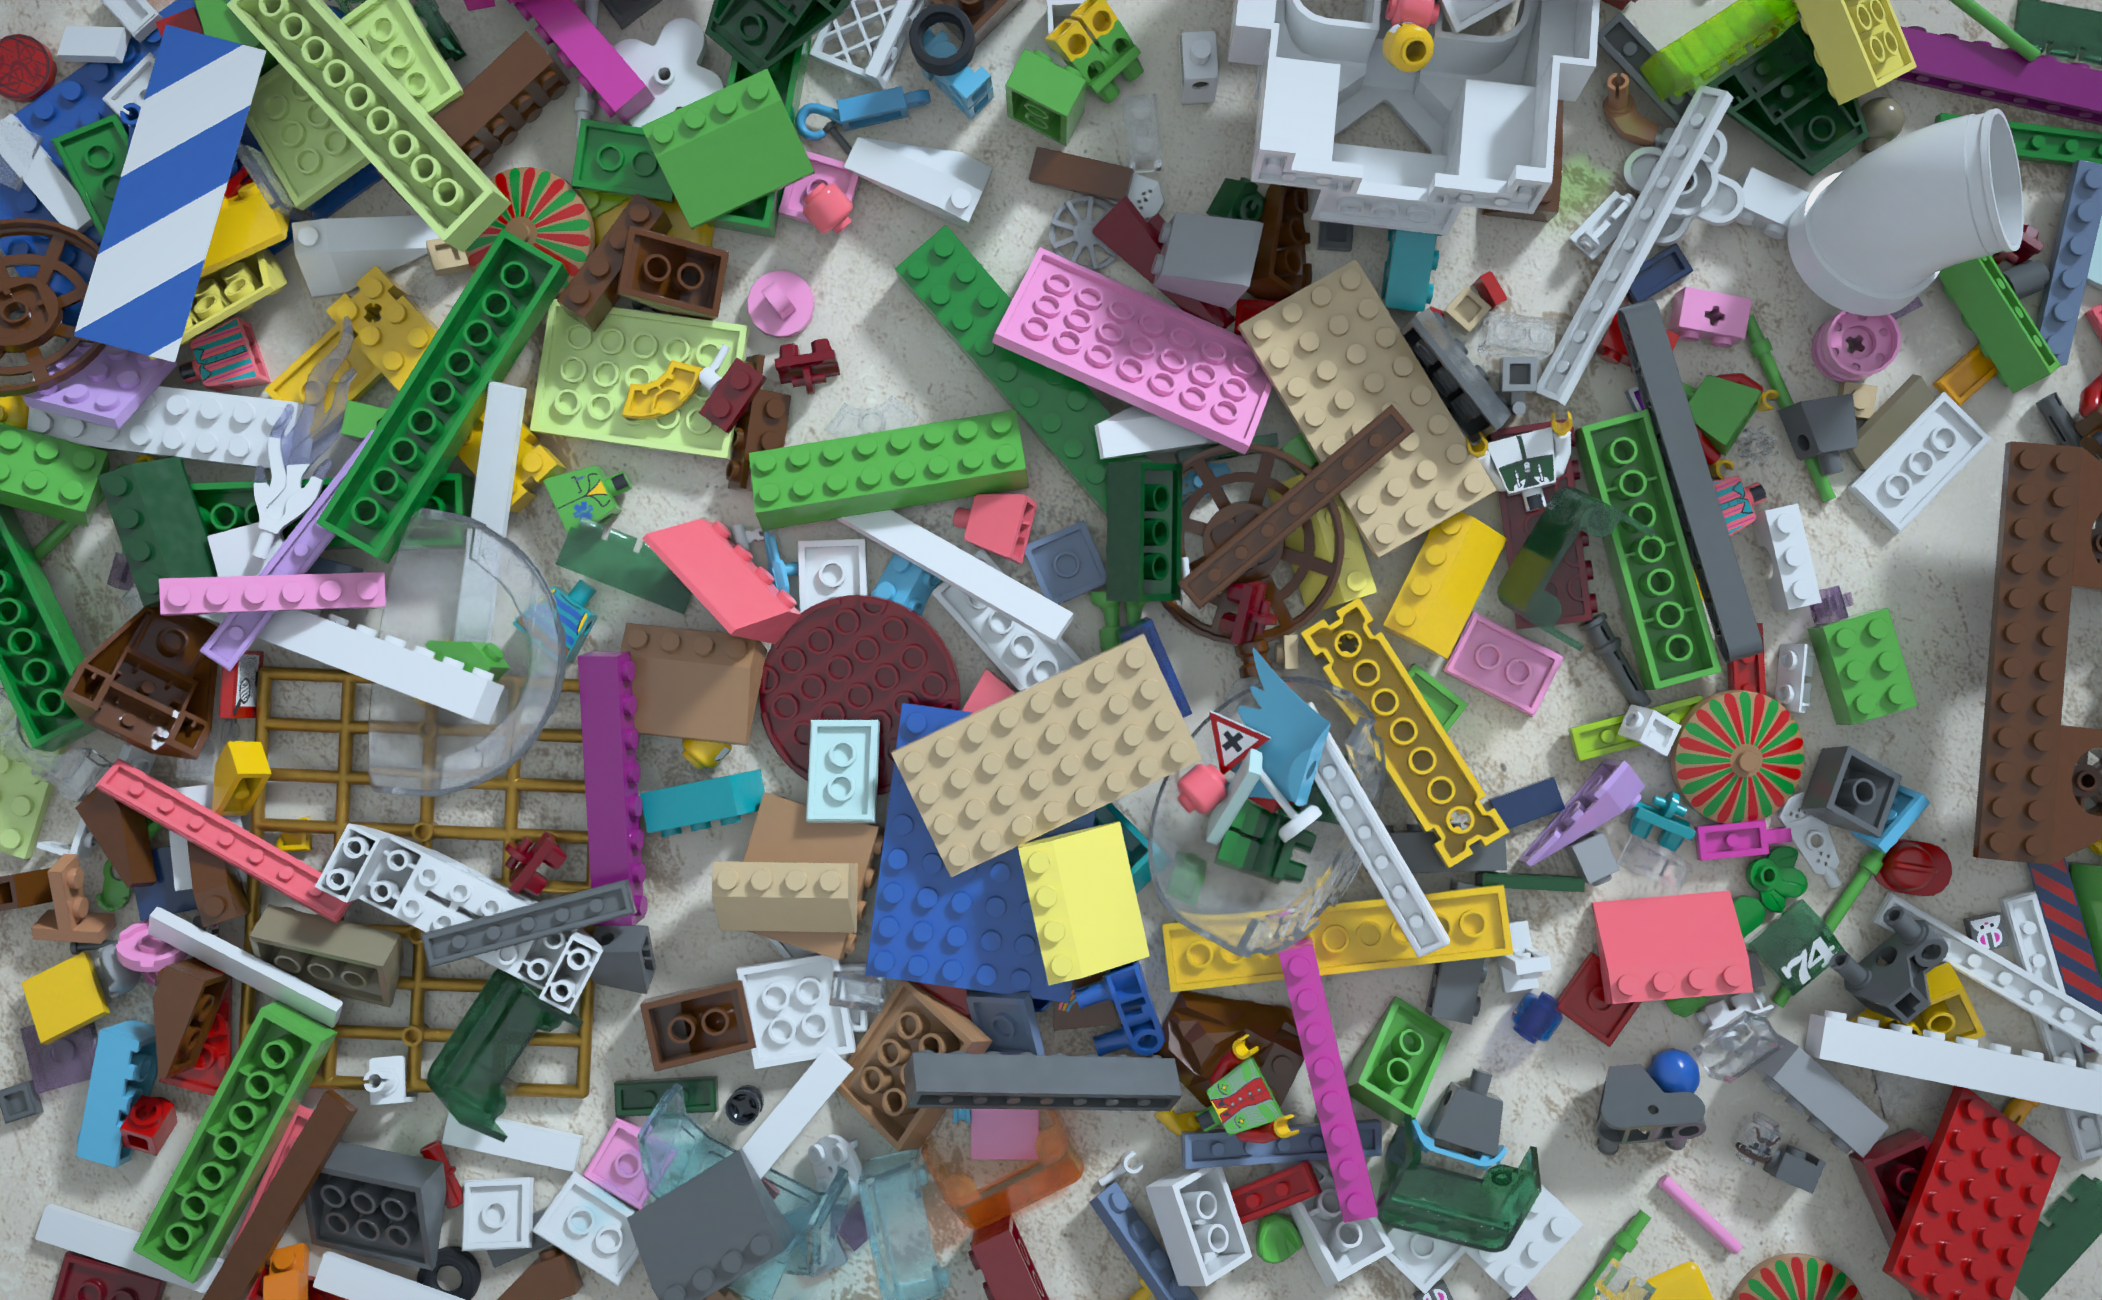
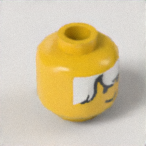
M1401 22L1394 25L1386 33L1382 50L1385 59L1391 66L1405 73L1416 72L1423 69L1430 62L1434 52V43L1432 36L1425 28L1412 22Z
M682 740L683 756L700 770H703L704 767L709 769L716 768L732 750V744Z

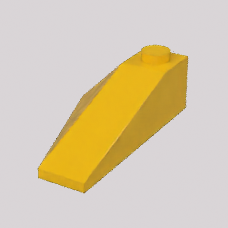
M1949 962L1934 967L1926 974L1931 1005L1908 1024L1873 1012L1868 1008L1849 1020L1857 1023L1858 1016L1880 1021L1879 1027L1890 1029V1023L1913 1027L1912 1034L1921 1036L1923 1035V1029L1946 1034V1041L1955 1042L1956 1036L1977 1039L1986 1035L1962 983Z

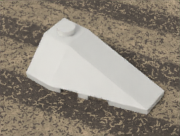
M857 137L843 167L963 229L968 224L992 171V167L961 152Z
M420 215L327 218L292 223L295 256L311 296L314 298L348 294L357 290L358 286L355 283L375 265L385 272H389L402 265L407 266L428 256L426 249L427 240L440 238Z
M1134 405L1094 425L1100 459L1177 452V450L1218 443Z

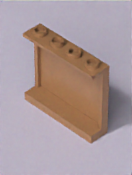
M764 793L743 862L858 863L857 922H861L864 919L868 902L864 901L867 889L873 887L878 870L874 866L877 856L882 855L885 827L874 826L868 823H808L806 821L807 805L773 793ZM748 931L837 960L846 959L848 954L851 955L855 950L858 935L844 932Z

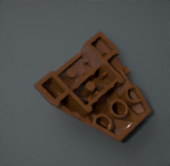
M1179 991L1162 1025L1166 1042L1158 1052L1153 1054L1159 1055L1162 1058H1175L1179 1081L1206 1108L1213 1105L1206 1092L1210 1088L1209 1078L1220 1059L1232 1049L1234 1041L1246 1034L1249 1035L1245 1040L1246 1048L1248 1050L1256 1046L1259 1048L1258 1052L1250 1057L1255 1059L1279 1107H1281L1304 1061L1291 1008L1274 1004V1006L1260 1004L1244 999L1243 1001L1227 999L1222 996L1191 991Z

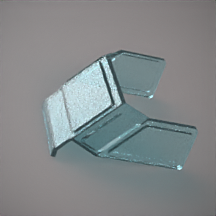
M677 1083L673 1085L671 1090H666L638 1133V1145L647 1191L656 1199L737 1151L711 1138L686 1114L683 1087ZM843 1167L839 1169L826 1192H817L771 1168L761 1181L795 1237L786 1250L725 1287L750 1300H772L783 1273L814 1277L819 1266H823L849 1207L847 1169Z

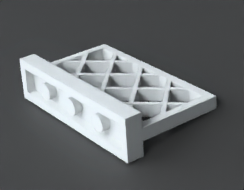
M852 0L846 10L852 7L857 20L839 27L838 21L835 19L819 32L809 55L815 60L870 81L872 86L885 90L909 39V30L913 19L924 7V0H897L894 5L882 9L880 1L875 0L879 11L863 18L860 17L856 5L868 0ZM882 19L884 24L882 33L869 39L864 26ZM860 28L864 41L847 48L843 35ZM838 37L843 50L832 55L823 53L822 50L826 42ZM868 49L870 58L865 69L853 65L850 56Z

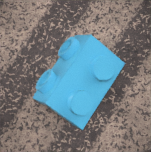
M894 553L871 596L890 599L910 608L921 616L925 604L941 579Z
M1899 784L1881 838L1849 831L1859 842L1886 854L1931 802L1923 794Z

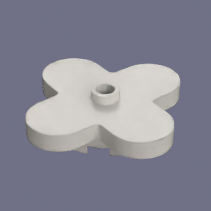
M677 18L665 25L657 43L653 46L637 39H625L613 47L644 82L655 98L629 120L630 124L634 127H641L725 88L717 74L700 66L707 50V39L700 26L691 19Z
M1716 129L1687 182L1691 188L1687 191H1682L1654 243L1655 245L1669 246L1678 242L1685 235L1694 219H1699L1714 226H1725L1734 222L1743 212L1745 195L1742 187L1736 181L1718 173L1727 156V141L1720 130ZM1642 147L1628 157L1624 165V176L1631 190L1641 194L1664 150L1656 147Z

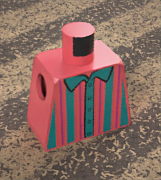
M235 317L191 341L190 348L195 360L179 365L180 374L187 384L202 380L205 388L216 392L271 383L252 325L239 317Z
M1739 476L1713 481L1729 536L1756 520L1752 506L1766 501L1765 490L1759 482L1744 487Z

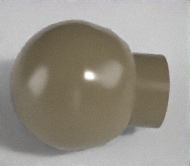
M1877 97L1861 106L1869 137L1863 141L1862 152L1870 153L1895 139L1902 131L1905 114L1897 101L1887 97Z

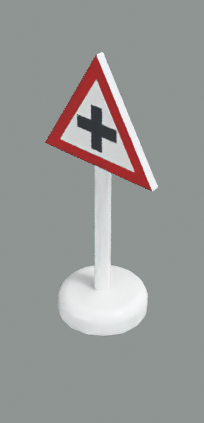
M1209 711L1219 768L1223 775L1244 760L1250 749L1256 750L1272 738L1218 713ZM1262 769L1260 781L1291 819L1278 832L1281 840L1286 843L1323 813L1317 806L1310 805L1297 814Z

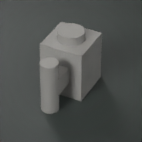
M1502 357L1499 360V392H1510L1509 410L1514 416L1522 415L1526 411L1525 392L1537 391L1538 357Z

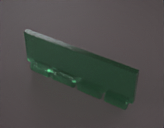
M2041 0L2017 1L2014 31L2040 50V54L2046 48V55L2075 60L2079 53L2078 60L2080 62L2102 65V12Z
M583 516L577 528L570 527L555 563L556 565L681 614L685 613L692 592L645 541L642 542L637 553L633 551L637 541L636 537L611 528L607 539L604 540L601 538L605 525Z
M2081 1174L2066 1190L2074 1200L2070 1202L2065 1197L2060 1196L2043 1215L2051 1225L2047 1227L2038 1220L2015 1283V1287L2029 1300H2041L2102 1234V1181L2094 1177L2091 1180L2086 1175Z

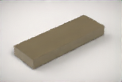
M1912 374L1857 431L1858 445L1847 452L1858 468L1867 470L1936 400L1922 376Z

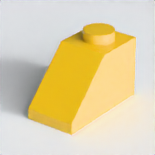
M227 741L215 762L212 799L213 812L220 816L248 815L272 774L261 742Z

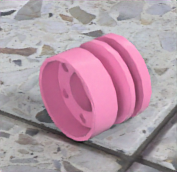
M1842 310L1818 328L1812 339L1811 355L1816 368L1826 378L1837 383L1844 381L1858 382L1884 370L1894 361L1900 350L1901 332L1897 321L1891 314L1862 316ZM1851 341L1854 344L1852 346V353L1847 351L1849 347V344L1847 342Z

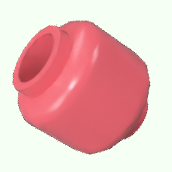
M1388 0L1385 18L1390 20L1391 27L1401 22H1412L1427 30L1429 24H1436L1439 17L1440 4L1435 3V0Z
M822 182L803 199L805 202L803 214L822 234H826L832 229L838 234L852 221L848 215L853 209V204L839 187L833 183L825 185Z
M1197 764L1177 781L1176 786L1180 795L1176 799L1188 813L1195 810L1202 815L1208 814L1226 798L1227 790L1225 786L1228 784V781L1214 765Z

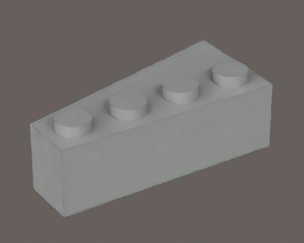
M1761 1025L1737 1054L1741 1060L1764 1078L1762 1082L1778 1095L1782 1093L1787 1097L1785 1102L1801 1115L1805 1112L1809 1116L1807 1121L1823 1134L1826 1132L1830 1133L1832 1137L1829 1141L1846 1154L1852 1150L1864 1158L1889 1127L1800 1046L1764 1025Z

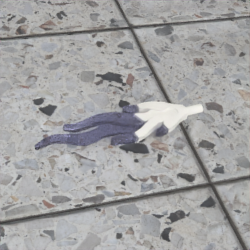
M348 316L344 317L343 331L339 344L308 375L304 405L296 425L285 437V430L294 413V406L287 404L273 426L268 444L272 475L270 486L267 481L265 468L258 466L256 469L254 496L260 522L258 528L262 530L252 553L255 557L266 560L275 535L280 536L281 532L288 525L303 516L313 506L319 497L324 479L333 465L330 459L324 460L315 469L308 484L304 488L301 487V482L308 469L332 446L342 429L349 384L357 374L356 369L350 368L340 377L334 393L333 404L326 413L324 401L330 380L351 352L354 337L351 319Z

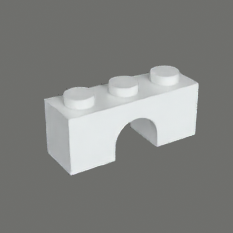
M1798 503L1755 513L1756 520L1752 523L1758 547L1764 546L1768 550L1773 564L1772 578L1766 579L1773 611H1785L1822 603Z

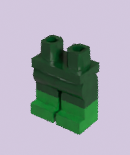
M1246 800L1221 840L1214 864L1269 880V882L1278 885L1282 881L1300 884L1304 878L1307 865L1290 860L1293 849L1310 854L1317 835L1303 829L1284 843L1279 837L1278 832L1291 819L1275 812L1271 813Z

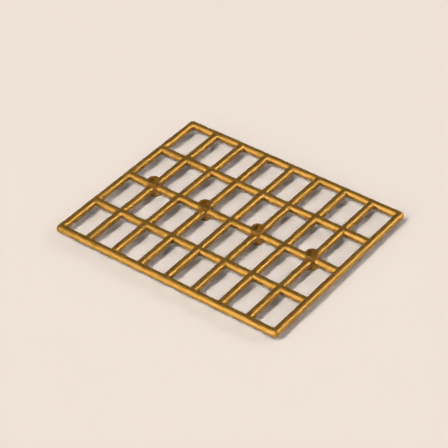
M263 666L258 670L254 742L262 743L267 761L269 730L339 733L337 770L270 768L272 774L268 781L337 784L335 821L265 818L266 782L251 807L250 833L263 840L264 832L334 834L333 851L348 823L377 829L398 837H413L418 841L419 845L431 850L433 840L436 838L503 841L501 878L492 879L509 887L511 885L509 877L515 871L516 866L513 870L505 866L506 861L511 856L505 850L506 845L509 842L515 844L522 842L525 837H528L533 842H537L544 831L547 830L554 835L555 843L587 844L586 881L548 880L541 893L572 894L591 889L588 831L518 828L519 791L586 794L585 780L520 778L522 741L583 743L582 729L523 727L524 690L580 692L579 679L502 676L496 683L503 685L504 689L510 690L509 727L443 724L439 721V706L426 701L425 721L421 723L354 720L356 683H378L341 669ZM272 680L342 683L340 720L270 717ZM354 734L419 736L424 740L422 774L352 771ZM445 737L508 740L506 777L436 774L438 739ZM351 784L421 787L420 821L416 824L349 821ZM435 788L506 790L504 828L438 825L434 821ZM247 874L246 897L251 913L245 915L243 950L254 956L249 935L260 919L261 881ZM359 923L362 926L375 929L391 930L394 933L400 934L401 939H408L413 943L412 976H399L396 988L399 990H411L409 1027L339 1024L338 1020L335 1026L331 1028L338 1033L322 1062V1075H315L309 1088L366 1090L364 1084L369 1083V1080H363L365 1076L336 1075L338 1038L403 1041L408 1046L407 1078H405L406 1092L584 1099L589 1095L595 987L591 976L580 995L578 1034L508 1031L510 994L540 995L541 989L525 981L510 980L511 974L497 968L496 980L426 977L427 958L421 934L425 931L413 925ZM589 925L583 927V930L590 936H593L597 926ZM243 982L241 985L238 1050L254 1022L256 989ZM425 991L496 993L494 1030L429 1028L424 1023ZM329 994L340 1000V996ZM425 1041L493 1044L491 1081L421 1079L422 1043ZM507 1045L578 1047L576 1085L505 1082Z

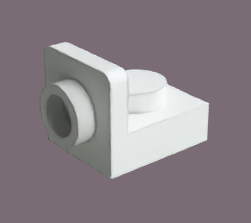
M1632 704L1623 718L1618 735L1636 741L1657 754L1668 756L1681 725L1655 710Z

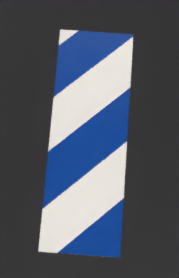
M170 25L165 26L74 336L171 362L176 361L266 54L265 50Z

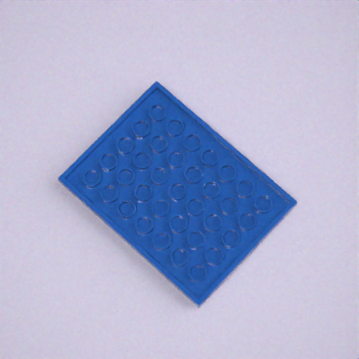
M902 703L896 749L974 712ZM894 761L865 975L998 994L1030 992L1031 998L1069 1003L1072 980L1048 985L1018 846L950 877ZM1096 810L1032 840L1091 828L1094 826Z

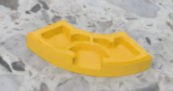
M671 360L666 372L655 381L646 384H630L621 416L632 420H651L676 411L687 403L700 387L699 374L704 368Z

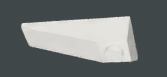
M1318 1160L1309 1162L1323 1192L1288 1207L1308 1254L1328 1288L1395 1249L1377 1217L1344 1223L1334 1179ZM1300 1162L1271 1163V1166L1275 1173Z

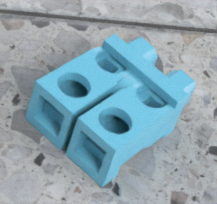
M928 28L923 35V47L932 57L947 58L958 51L955 45L950 43L949 36L943 30L935 35ZM967 65L962 71L949 76H937L926 72L922 68L923 75L929 81L934 78L935 83L942 92L970 120L994 98L991 75L982 66L974 72Z

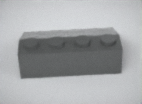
M1427 308L1411 319L1400 329V332L1445 406L1451 408L1452 417L1474 443L1481 439L1478 432H1482L1484 436H1487L1504 425L1512 415L1508 409L1510 407L1509 402L1501 392H1495L1487 382L1489 377L1479 365L1474 366L1466 356L1468 350L1459 339H1453L1447 332V324L1439 313H1433Z
M339 1141L304 1200L312 1245L433 1270L437 1262L447 1191L443 1162Z
M742 1148L627 1218L651 1287L659 1300H703L786 1250L795 1237Z

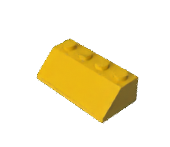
M268 181L260 185L256 182L249 183L238 190V195L229 199L225 196L223 197L200 278L286 239L290 215Z
M1463 512L1430 529L1383 624L1386 632L1448 660L1502 552L1507 538L1478 519Z

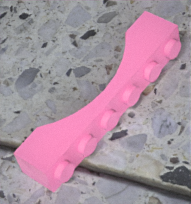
M384 572L159 579L160 613L163 616L386 607Z

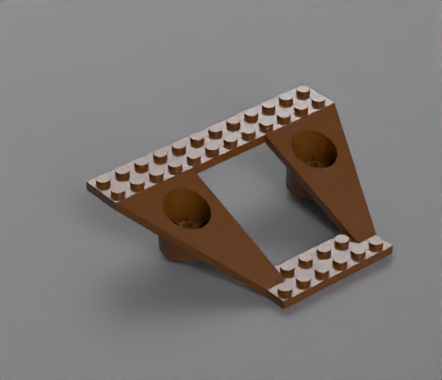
M2015 441L2005 443L1973 857L2051 865L2102 840V798L2097 793L2102 785V776L2099 772L2102 769V729L2061 725L2072 588L2102 592V462L2083 447ZM2088 751L2099 758V761L2093 766L2087 764ZM2090 797L2096 805L2085 811V798Z

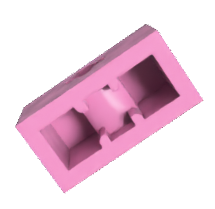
M1684 287L1675 293L1669 331L1680 335V340L1696 342L1700 338L1712 341L1711 345L1730 348L1732 345L1745 339L1752 299Z

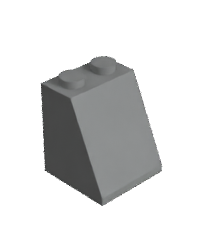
M1176 212L1169 223H1163L1159 234L1158 242L1163 243L1161 254H1156L1151 268V273L1156 275L1153 287L1230 310L1250 287L1264 223Z

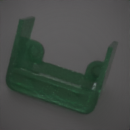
M1561 488L1550 500L1500 582L1497 590L1498 598L1505 607L1581 652L1584 643L1554 627L1561 616V604L1554 595L1545 591L1544 588L1580 530L1593 537H1605L1614 531L1619 521L1649 538L1654 535L1655 530L1577 488Z
M498 968L491 975L432 1063L427 1074V1085L459 1124L504 1143L508 1136L495 1122L497 1117L504 1112L507 1104L506 1093L500 1085L537 1029L548 1033L558 1028L563 1021L580 1028L583 1021L573 1011L569 1014L539 999L542 992L541 989Z
M1404 1113L1387 1148L1377 1199V1218L1382 1224L1396 1229L1486 1252L1497 1253L1504 1251L1512 1243L1542 1191L1537 1147H1529L1518 1168L1504 1164L1495 1165L1485 1172L1482 1179L1420 1163L1422 1158L1421 1148L1412 1141L1411 1115Z

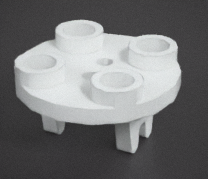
M830 1134L818 1139L816 1144L808 1149V1157L813 1165V1171L817 1179L816 1189L822 1198L827 1199L830 1197L834 1201L844 1203L856 1198L860 1193L862 1183L867 1179L866 1172H862V1165L854 1148L859 1146L857 1139L849 1141L841 1136Z

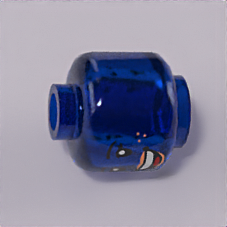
M1544 991L1540 995L1530 992L1526 993L1512 1012L1511 1019L1515 1024L1513 1029L1533 1044H1536L1537 1041H1548L1563 1020L1562 1013L1557 1009L1559 1002Z

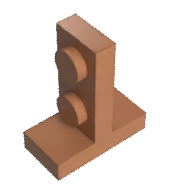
M63 854L47 871L54 910H47L32 926L33 940L101 944L117 925L115 914L88 912L89 900L85 897L84 872L80 868L78 854Z

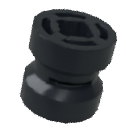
M744 1085L736 1089L727 1100L725 1107L729 1120L741 1126L752 1123L763 1109V1094L758 1088L751 1085Z

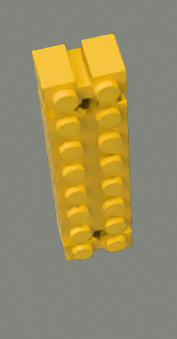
M375 265L355 283L361 289L355 296L352 297L344 293L325 311L343 331L356 337L352 341L392 385L400 391L439 328L416 303L405 297L407 293L387 272ZM485 411L457 454L475 475H477ZM523 420L516 463L518 468L515 470L510 511L517 514L537 497L532 490L539 483L545 486L543 480L561 475L567 470L548 448L540 444L536 447L534 446L540 439L534 432L530 431V428Z
M1360 598L1337 610L1335 617L1337 621L1328 626L1325 619L1301 632V639L1314 660L1316 661L1323 657L1327 665L1322 667L1324 676L1424 834L1431 829L1435 833L1439 841L1432 846L1447 869L1474 854L1469 847L1474 842L1478 841L1482 847H1485L1510 832L1495 808L1486 812L1479 800L1486 797L1485 792L1383 633L1380 632L1374 636L1369 628L1373 626L1374 619ZM1346 639L1348 643L1355 642L1357 645H1354V652L1350 654L1348 651H1340L1339 648H1342L1341 641ZM1453 812H1456L1458 816L1466 815L1468 821L1464 822L1467 825L1464 830L1459 826L1452 827L1450 821L1454 819L1451 817Z

